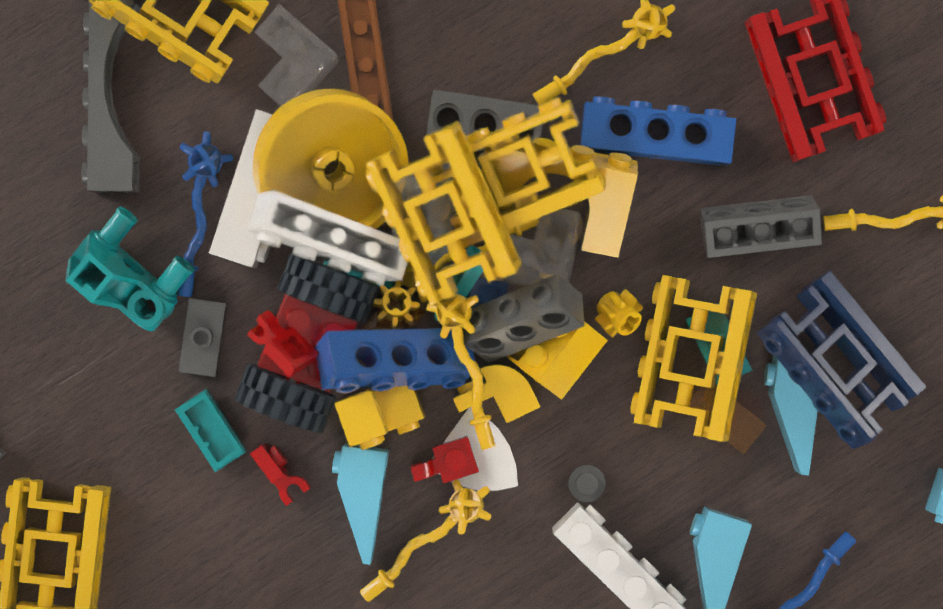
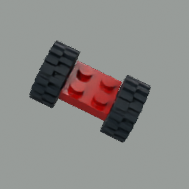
M291 253L277 287L278 290L289 295H284L276 318L279 325L285 331L294 327L315 348L327 331H354L357 321L366 323L379 287ZM263 351L258 365L253 363L247 364L234 400L247 408L254 409L258 413L268 415L270 418L278 419L286 424L295 425L312 432L323 433L337 397L330 393L331 389L322 390L317 358L306 368L288 377Z

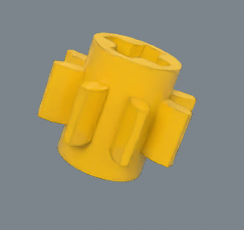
M400 280L396 281L395 287L389 290L384 285L380 286L383 299H374L373 302L374 307L382 309L377 321L381 322L385 319L392 321V329H396L398 322L402 320L409 325L412 324L413 319L409 314V310L416 311L420 308V303L411 302L415 288L412 287L407 291L400 288ZM392 298L396 302L402 299L404 301L403 311H400L398 308L392 311L389 310L390 299Z
M626 289L621 295L611 291L599 300L597 304L599 315L595 318V321L611 337H614L617 332L623 336L629 335L641 323L639 312L643 309V306Z

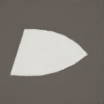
M472 407L468 408L444 443L468 436L479 472L457 480H459L463 487L480 490L484 486H488L490 491H498L518 486L516 463L511 448L501 431L489 420L496 446L481 450L475 427L469 424L474 419Z

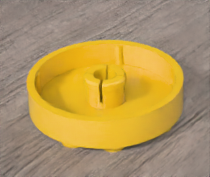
M341 89L310 91L282 105L264 125L253 154L252 165L255 187L258 194L276 191L376 230L386 221L383 214L384 202L379 192H375L368 182L366 175L368 170L367 163L374 157L395 150L402 167L408 165L406 145L401 132L392 119L368 99ZM337 159V170L332 174L325 175L321 168L325 169L329 162ZM408 176L395 181L401 196H403Z

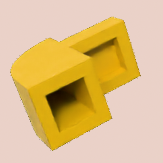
M491 364L480 368L486 380L483 383V401L494 396L506 423L540 408L530 384L519 371L502 364ZM473 380L458 387L459 395L453 397L459 413L473 405Z

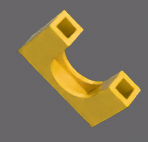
M517 134L513 135L515 140L519 138ZM536 138L533 141L537 153L557 145L554 141L545 138ZM490 145L486 146L485 152L491 150ZM572 146L569 149L576 165L595 158L598 170L601 171L606 183L604 192L588 198L589 206L582 233L581 251L618 258L638 176L637 161L622 153L604 155L594 153V150L586 146ZM524 147L491 160L505 194L522 187L528 180L536 177ZM563 159L544 167L546 174L554 173L570 178ZM586 172L571 179L575 181L587 176ZM489 189L494 199V202L498 208V211H502L514 205V202H512L499 208L492 190Z

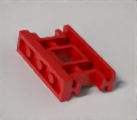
M809 0L814 16L783 26L778 9L751 16L745 22L792 163L826 151L821 133L851 124L858 141L884 131L883 124L886 123L885 111L880 102L875 103L871 88H874L873 76L870 69L862 65L859 53L862 52V45L857 32H851L847 21L850 11L846 0ZM829 19L836 40L816 47L809 27L824 23ZM769 25L775 39L792 33L796 34L801 52L782 60L786 73ZM827 53L838 87L808 97L796 63ZM854 90L861 111L840 118L834 98ZM793 96H795L799 109L819 103L826 123L807 130L811 144H809Z

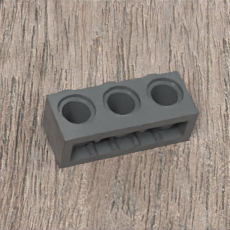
M433 89L426 135L442 129L437 121L440 114L445 111H452L458 115L459 123L466 137L476 131L474 124L481 117L492 118L496 123L495 130L504 127L502 121L521 112L524 113L525 117H529L540 112L539 105ZM543 123L532 127V141L536 138H541ZM486 147L474 152L484 153Z
M812 195L700 208L702 242L708 258L822 245L820 208Z
M555 274L472 308V315L469 320L476 330L473 334H470L463 328L464 345L490 363L584 327L582 294L559 274Z

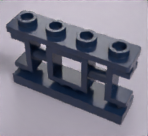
M829 270L809 282L802 289V292L796 296L808 310L796 323L784 311L773 317L767 325L757 332V335L763 341L765 348L788 371L789 377L812 400L816 410L822 413L837 430L840 439L852 449H856L872 442L877 437L876 434L882 430L880 425L871 416V413L882 402L893 412L905 407L909 403L908 400L918 396L926 386ZM820 314L833 328L827 335L815 322V319ZM802 331L815 344L809 352L796 338ZM834 343L856 368L844 381L822 357V354ZM869 372L881 386L875 392L863 380ZM851 390L863 402L857 410L845 397Z

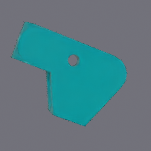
M120 206L102 230H91L68 259L66 282L92 304L117 308L139 327L152 332L156 330L163 320L172 314L178 302L176 292L186 279L193 274L195 269L186 259L177 255L158 279L154 277L119 245L130 229L138 222L137 217L132 212ZM151 299L155 303L156 312H152L148 308L147 300Z

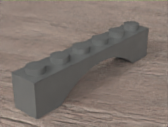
M120 0V2L137 13L140 12L142 0ZM89 2V13H84L83 17L84 33L89 35V50H84L83 69L85 73H88V87L83 89L82 103L84 110H88V125H83L82 143L84 147H87V162H83L81 169L82 182L87 184V191L93 193L140 194V156L130 145L119 125L113 105L111 84L114 59L119 43L126 32V25L113 17L111 20L100 16L92 9L91 6L93 4Z

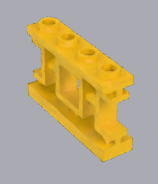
M88 0L93 4L91 6L92 9L100 16L111 20L112 17L126 25L125 30L131 36L141 41L148 39L159 46L157 50L167 59L173 62H177L179 59L191 67V73L198 79L207 83L212 80L216 84L220 82L233 61L231 57L218 50L228 32L235 24L250 34L270 3L267 0H220L233 8L224 25H221L204 14L213 0H198L201 3L184 28L153 8L158 0H146L141 7L140 13L126 6L120 0ZM196 26L214 37L205 55L185 44Z
M560 97L551 99L538 106L540 112L525 117L524 113L521 112L502 121L504 127L489 132L488 127H485L466 136L472 152L489 145L491 147V150L480 154L478 160L485 174L483 177L486 184L492 190L499 208L512 202L515 204L512 207L499 211L507 230L605 191L606 183L601 171L598 170L595 158L576 165L562 131L579 124L571 100L561 102ZM561 115L563 117L562 121L550 126L557 144L553 147L537 153L530 134L516 140L514 139L513 135ZM524 147L537 181L505 194L491 160ZM447 157L443 161L428 167L435 184L450 177L456 179L452 167L446 169L443 167V164L449 162ZM563 159L570 178L586 172L587 176L541 195L537 193L549 188L551 184L544 169L547 165ZM458 213L452 215L450 221L455 229L462 227L463 224ZM479 229L474 234L461 238L464 248L484 240Z
M459 121L424 138L431 153L430 156L402 167L395 150H391L384 155L381 154L374 157L367 163L368 170L366 175L368 182L375 192H379L384 202V217L390 227H395L401 240L399 241L401 254L406 262H411L417 274L415 276L417 289L422 297L428 298L431 306L439 303L444 298L448 299L456 294L458 289L452 278L453 275L481 264L487 280L490 282L499 276L504 278L516 273L522 264ZM447 157L456 179L436 186L428 167L443 161ZM414 173L422 193L408 198L404 202L395 181ZM449 193L463 226L434 238L420 204ZM479 229L488 249L468 257L461 238L474 234ZM446 245L454 263L441 268L436 273L427 252Z
M663 275L661 283L656 282L653 290L652 303L656 304L654 319L648 320L645 331V340L649 341L647 356L643 355L638 366V377L642 378L639 393H634L630 411L631 414L635 415L634 423L657 428L661 427L664 411L668 410L696 416L694 436L721 442L728 441L757 293L723 286L719 305L687 299L689 280ZM676 289L674 304L694 308L690 330L669 326L665 341ZM734 300L725 350L722 352L724 337L704 333L708 312L712 311L729 315L731 302ZM679 336L712 342L705 379L672 372ZM660 363H662L659 378L679 382L675 403L654 400L651 414ZM717 374H719L710 426H707L710 411L690 407L694 385L714 389Z
M27 477L14 480L13 485H9L6 493V507L10 508L9 522H5L1 534V542L3 545H6L5 557L0 560V582H2L0 609H73L71 606L54 605L53 598L55 586L72 588L76 585L77 573L78 582L74 609H97L111 487L75 486L73 502L42 499L43 480H32ZM87 499L83 538L82 533L61 531L63 512L81 513L85 511ZM27 507L48 510L46 529L35 527L25 529ZM37 539L68 542L65 576L33 572ZM18 582L40 585L38 603L21 601L16 604Z

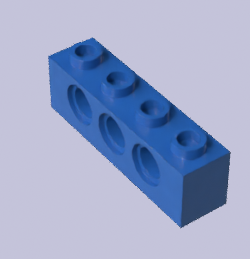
M599 96L593 97V102H585L579 145L589 147L594 152L622 153L628 156L728 166L732 163L736 118L727 117V111L705 109L704 115L689 113L690 107L682 105H668L667 110L652 109L653 103L645 101H630V106L615 105L614 98ZM615 117L625 118L630 125L629 133L625 136L615 135L610 129V121ZM652 121L663 123L667 129L665 139L654 140L651 138L647 131L648 124ZM696 125L702 129L704 139L701 144H692L686 139L685 130L687 126Z
M442 328L327 331L315 346V349L319 352L317 364L322 390L336 389L339 393H349L358 388H372L373 391L381 392L398 386H408L410 390H420L429 385H442L443 388L452 389L462 386L470 377L466 366L460 362L455 352L452 331L450 330L447 338H441L440 332ZM466 347L470 357L475 361L473 351ZM428 357H430V358L435 362V364H433V363L428 359ZM392 358L397 359L401 366L396 364ZM356 359L363 361L366 367L360 365Z

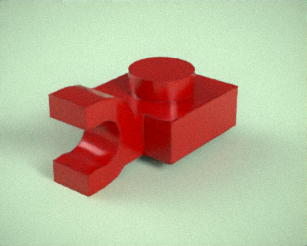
M269 310L257 317L256 321L259 325L249 330L247 334L255 343L260 345L266 344L263 351L288 377L293 376L312 364L319 355V352L294 327L285 331L279 325L277 318Z
M468 436L432 447L435 458L413 464L410 467L415 482L440 473L444 484L479 472Z
M265 442L250 453L269 481L278 488L279 496L285 506L294 501L288 492L289 485H298L304 493L311 488V485L305 478L299 475L289 476L288 470L284 466L288 461L276 445L270 447Z

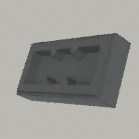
M189 298L178 372L217 377L228 303Z

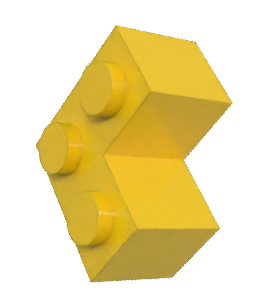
M398 386L381 392L373 391L371 388L334 403L349 446L352 447L359 444L361 450L383 443L382 441L385 440L383 435L396 428L399 435L420 427L418 421L425 418L416 390H410L408 386Z

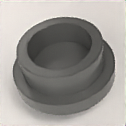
M588 464L576 467L568 479V487L571 494L582 502L597 500L603 494L606 486L603 473L597 467Z

